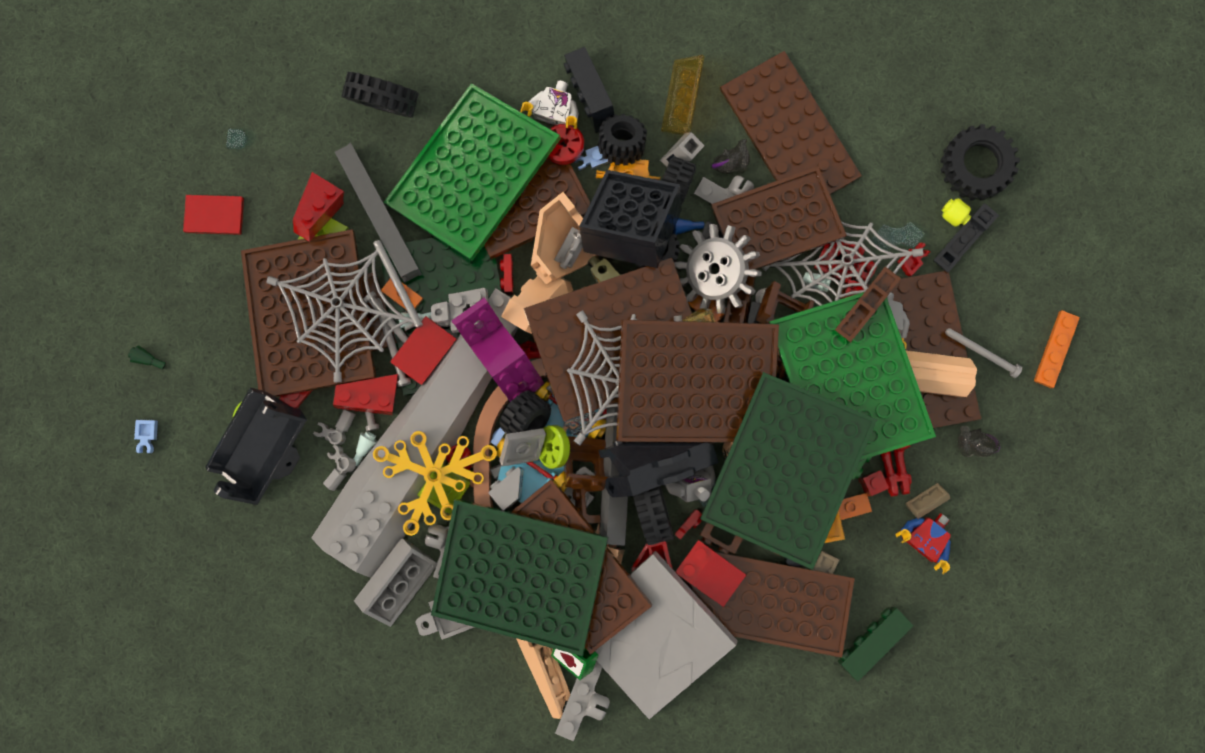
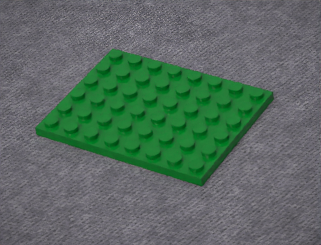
M471 83L391 191L384 204L473 261L561 137L559 134Z
M864 292L769 322V324H779L778 351L789 383L878 419L860 460L936 437L887 297L851 342L835 331Z

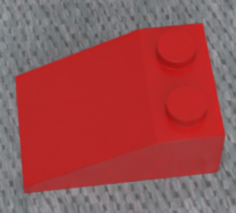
M699 539L675 571V573L723 607L746 576L745 573Z

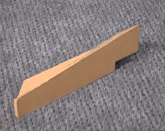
M517 639L552 717L561 719L565 702L570 697V692L558 661L551 656L553 648Z

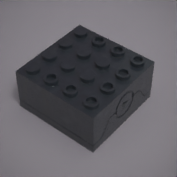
M606 170L579 226L583 251L658 268L682 212L680 184Z

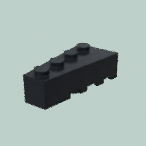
M582 47L565 54L566 63H563L566 73H570L571 84L574 89H577V96L580 103L584 105L585 114L590 119L595 133H598L602 122L606 121V118L609 116L612 118L615 115L614 108L586 48Z

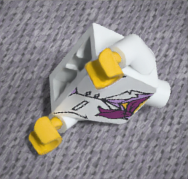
M558 81L555 89L546 87L544 91H540L529 102L522 104L521 113L528 111V116H531L533 111L534 119L553 125L566 124V128L569 125H573L574 129H577L579 112L576 102L572 100V95L566 92L568 84L564 81Z

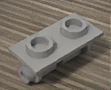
M574 227L571 228L554 259L564 269H567V267L572 268L583 248L580 230Z

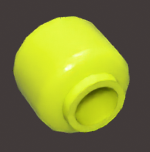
M959 198L950 199L941 210L943 211L942 217L954 227L960 224L965 225L971 218L969 215L971 212L970 206Z

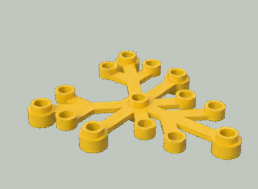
M415 431L411 435L410 441L412 445L418 447L426 467L410 461L406 451V443L403 440H398L394 444V449L399 453V456L390 453L385 446L375 448L373 457L376 461L384 462L387 460L397 464L384 468L383 475L386 478H392L396 473L406 469L424 475L426 484L420 498L408 503L402 502L398 506V511L402 515L415 509L411 519H408L403 525L404 532L412 536L419 531L418 520L422 512L424 514V522L427 525L435 523L436 516L431 512L427 502L433 486L442 505L441 517L445 520H450L452 513L447 515L445 509L451 508L453 510V505L449 503L441 483L453 487L457 492H461L465 489V482L445 475L453 472L472 480L475 484H481L484 480L482 473H474L463 467L483 459L486 461L495 459L497 451L494 446L485 445L481 452L460 460L465 447L469 444V439L466 436H460L450 464L442 467L446 455L450 453V446L447 443L439 446V454L433 464L425 445L427 437L422 431ZM421 435L423 440L416 442L415 436ZM461 438H465L467 440V444L462 446L460 445L459 440ZM397 443H403L404 448L402 450L397 449ZM442 446L448 447L447 453L441 451ZM487 449L492 450L493 453L491 456L485 455V451ZM379 450L385 451L384 457H379ZM387 468L393 470L392 475L386 474L385 471ZM433 471L438 475L435 479L430 477V473ZM480 475L482 477L481 481L476 482L474 476ZM456 483H463V488L457 489ZM402 505L408 507L406 512L401 511L400 507ZM431 515L433 516L434 521L428 522L426 520V517ZM408 524H415V529L410 530Z

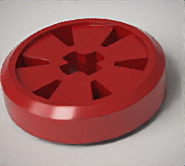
M558 124L550 128V130L559 134L561 139L547 158L553 163L560 165L571 164L578 160L584 151V138L580 130L574 129L572 125L566 128V124ZM564 141L567 146L563 147L560 143Z

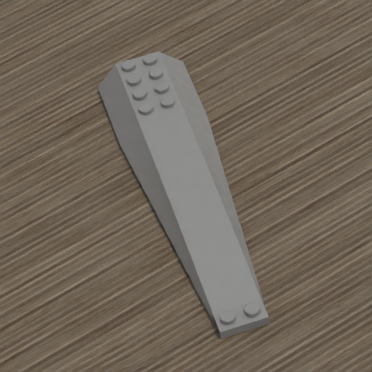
M495 288L488 302L503 326L514 338L518 327L501 317L511 298ZM461 334L354 471L311 537L324 552L359 574L371 578L400 539L405 537L406 533L403 530V525L408 519H411L415 509L402 515L398 511V506L402 502L408 503L420 498L417 494L426 482L424 475L409 469L396 473L392 478H386L383 475L384 468L397 464L387 460L384 462L376 461L373 457L374 449L378 446H385L390 453L399 456V453L394 449V444L398 440H403L406 443V451L410 461L426 467L418 447L412 445L410 441L411 435L415 431H422L426 434L427 440L425 445L434 464L441 444L447 443L450 448L457 444L458 438L464 431L488 383L492 379V376ZM421 435L415 436L416 442L423 440ZM401 442L397 443V449L402 450L404 444ZM447 446L441 447L443 453H447L449 450ZM384 450L378 451L379 457L385 456ZM446 457L443 462V465H446L447 463ZM386 469L385 472L387 475L393 474L392 469ZM402 505L400 509L401 511L406 512L408 510V507L406 505ZM413 523L408 524L409 529Z

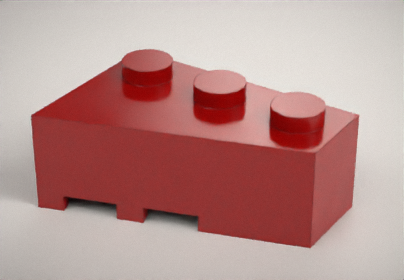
M312 172L293 218L294 233L310 242L343 206L344 191Z
M398 374L336 385L333 401L334 408L393 415Z

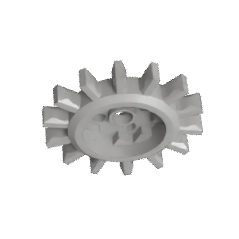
M710 224V239L705 240L703 234L695 230L692 234L698 245L694 249L689 245L681 244L680 246L681 250L690 256L687 263L679 261L675 262L674 265L679 269H686L687 277L680 279L682 286L690 284L692 287V291L686 296L687 302L694 301L698 295L703 297L699 311L707 312L711 300H716L717 314L725 313V299L730 298L732 305L735 308H740L743 305L737 293L743 290L747 294L754 295L756 292L751 286L746 284L748 276H761V271L756 269L749 270L748 261L758 258L760 254L756 251L744 253L742 248L751 239L747 235L742 236L737 243L732 241L736 227L727 226L724 237L719 238L718 226ZM709 254L710 258L706 261L705 255ZM727 258V264L724 265L723 259ZM715 263L720 267L717 274H713L711 271V267ZM705 273V278L702 280L701 274ZM720 277L723 278V282L721 284L718 282V279Z

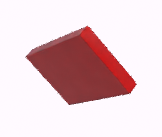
M186 195L183 232L242 235L244 198L241 196Z
M427 316L421 321L423 325L413 331L390 361V363L421 386L457 340Z

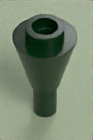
M140 345L136 346V348L132 347L128 355L131 363L153 365L162 370L166 365L165 362L156 359Z

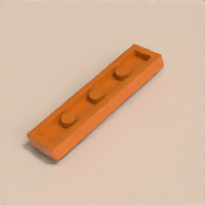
M1062 310L1059 311L1034 382L1049 388L1055 387L1080 317Z

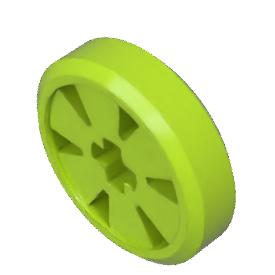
M558 425L545 426L543 429L546 436L539 459L549 469L561 468L567 462L570 453L568 436L565 430Z

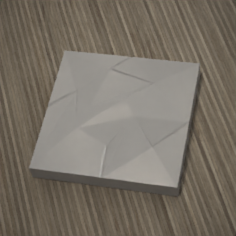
M656 551L629 574L653 604L652 607L595 651L599 655L597 662L648 719L652 718L718 662L738 642Z

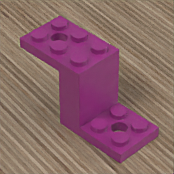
M482 298L452 320V323L510 402L522 392L528 390L532 392L537 391L545 384L524 351L503 326L485 298Z

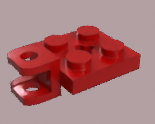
M836 241L828 255L820 261L829 260L834 255L838 246ZM841 242L843 246L853 249L855 247L854 244ZM831 243L824 246L819 258L824 255ZM859 247L857 251L863 256L865 249ZM844 249L846 254H850L852 252ZM839 250V252H838V254H837L836 257H838L839 255H842L841 252H840V250ZM856 254L853 257V259L860 258ZM870 261L864 268L868 273L863 270L861 278L864 282L875 264L873 261ZM865 262L854 263V268L858 274ZM831 264L832 269L840 264ZM819 265L823 273L829 272L828 265ZM841 268L836 272L842 275L844 268ZM849 269V270L847 271V274H846V275H848V274H853V273H852V271ZM833 274L830 275L831 277H833V278H835V279H837V280H841V279H840L838 276H836V275H833ZM856 277L846 278L844 283L847 284V281H848V280H851L852 278H854V279L857 280V278H856Z

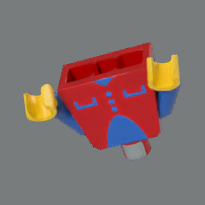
M940 513L934 521L929 517L909 520L901 531L895 534L896 537L902 535L903 541L901 543L907 542L930 562L936 563L938 561L934 566L936 571L940 567L943 569L942 574L949 571L950 565L948 560L951 544L949 539L951 535L943 529L950 521L946 516Z

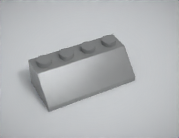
M401 538L355 598L354 602L364 614L391 627L436 568L437 562L414 544Z

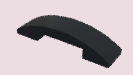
M984 203L971 216L970 220L959 229L933 261L948 273L999 215Z

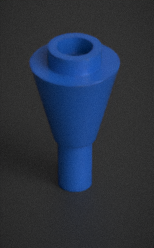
M679 218L673 234L678 235L692 229H704V222H692Z

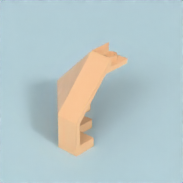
M564 192L549 202L539 212L531 267L545 284H549L585 267L590 258L599 256L586 253L582 248L572 268L567 267V269L562 268L560 263L554 260L571 228L574 227L580 230L579 226L583 220Z
M536 272L537 277L534 280L529 279L521 287L520 295L518 297L514 295L509 300L501 317L532 334L524 308L573 292L570 281L561 277L549 284H545Z

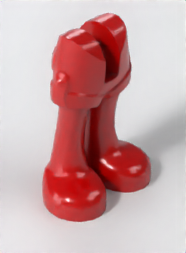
M910 445L893 450L897 473L893 469L891 451L880 454L885 467L886 477L884 478L889 486L887 490L891 497L898 496V481L902 495L910 494L912 480L911 475L907 474L904 463V451Z

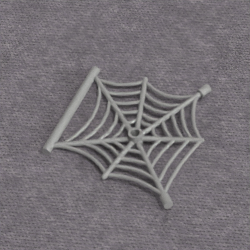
M841 221L843 226L866 230L863 234H850L846 232L847 236L861 238L858 242L844 239L837 240L838 246L834 255L829 260L820 261L828 255L835 242H832L824 255L815 261L807 260L813 257L822 246L816 248L811 255L801 261L789 262L799 256L796 255L782 262L765 266L762 269L767 271L769 267H776L788 278L793 290L792 298H807L821 306L820 301L801 294L805 291H813L823 295L829 302H833L826 293L811 288L816 284L829 289L835 295V301L845 296L865 292L868 289L867 283L873 271L882 259L893 258L886 266L889 269L898 257L906 256L893 271L896 274L910 256H923V248L912 249V251L901 249L879 236L872 228L873 223H869L868 226H856ZM871 231L883 243L902 253L894 254L881 249L868 238L867 234ZM866 239L873 247L887 255H875L862 242ZM841 242L854 244L855 247L853 249L843 246ZM860 245L865 249L866 252L872 255V257L862 256L857 251ZM844 249L852 252L850 254H846ZM840 250L842 260H833ZM855 254H856L858 257H860V258H857V259H853V257H854ZM877 260L864 282L861 278L864 268L870 261ZM865 262L858 274L854 268V263ZM831 264H840V265H838V266H836L835 268L832 269V265H831ZM807 265H816L821 277L815 280L812 271ZM819 265H828L829 272L823 274ZM779 266H791L797 273L803 288L796 292L791 277ZM795 266H804L812 280L810 284L805 285L802 275ZM841 268H844L842 275L836 272ZM849 269H850V270L852 271V273H853V274H848V275H846V274H847V271H848ZM830 275L838 276L841 279L840 282L830 277ZM849 277H856L859 283L844 285L845 279ZM825 278L834 281L839 286L837 293L821 281ZM850 286H862L864 289L841 294L843 288Z
M380 240L373 243L376 248L375 252L360 261L348 264L328 263L327 259L324 258L323 264L304 276L286 281H279V279L271 276L267 278V284L279 286L287 302L295 326L297 343L312 346L331 362L335 368L334 383L342 382L340 367L354 353L366 349H378L380 352H383L382 346L385 340L395 329L407 322L414 323L416 328L423 325ZM378 254L411 318L399 313L381 292L375 271V257ZM368 260L362 269L354 272H330L329 266L348 267ZM371 263L377 291L386 305L395 314L384 312L370 293L367 269ZM325 267L326 273L313 282L300 286L286 284L305 279ZM363 273L367 294L378 310L371 309L362 299L358 280ZM357 274L354 279L348 281H333L332 276H351ZM326 276L328 277V281L311 292L301 289L320 282ZM350 283L348 287L335 289L334 284ZM330 284V292L322 296L315 294ZM355 284L356 293L364 307L357 306L354 301L352 287ZM283 287L290 289L301 314L305 331L301 337L293 308ZM294 291L305 294L308 300L313 325L309 329H307L301 304ZM344 291L342 295L338 297L337 292ZM348 293L352 304L343 301ZM309 296L316 298L320 306L321 317L317 321ZM320 300L331 304V307L325 313ZM340 301V304L335 306V303ZM345 307L353 309L351 311V314L345 309ZM334 309H335V317L332 316V315H329ZM340 310L346 315L345 317L340 318ZM356 310L364 311L358 321L353 317ZM368 313L376 314L364 329L360 324L362 319ZM380 315L389 317L377 328L373 336L367 332L372 322ZM325 318H330L335 321V328L321 322ZM350 319L352 321L340 326V322ZM391 319L403 320L386 333L380 344L375 340L381 328ZM356 325L359 329L348 332L340 337V330L346 326ZM317 326L326 327L335 332V338L314 329ZM313 332L334 341L335 348L324 340L309 334ZM363 333L367 337L353 339L340 349V342L349 335ZM304 339L317 340L335 352V362L321 348ZM371 341L375 345L355 349L340 362V353L345 347L354 342Z
M583 310L576 314L581 323L583 322L585 325L582 348L572 367L567 369L575 389L581 416L582 433H579L574 440L578 445H581L585 440V435L608 426H617V422L591 429L596 421L616 416L618 413H607L600 416L606 408L618 407V404L609 403L613 398L618 397L619 372L616 367H620V364L612 362V360H620V356L609 357L606 350H619L620 346L603 347L599 340L615 342L621 340V336L614 339H605L596 336L593 329L615 331L621 329V326L600 328L589 324L587 321L588 317ZM632 314V317H631L630 320H638V319H636V315H635V314ZM682 315L674 316V321H682ZM589 331L593 338L590 352L578 370H575L574 368L585 350ZM595 344H597L599 350L594 360L585 372L581 371L584 368V366L588 363L594 351ZM602 352L605 359L601 366L594 373H589ZM606 362H608L611 367L609 372L605 376L598 375ZM612 372H614L617 378H611L609 376L612 374ZM573 374L580 376L587 399L590 423L586 428L582 402ZM583 376L591 378L597 393L600 409L594 417H592L591 402ZM595 379L602 380L606 390L607 400L603 405ZM606 381L616 384V388L610 396Z

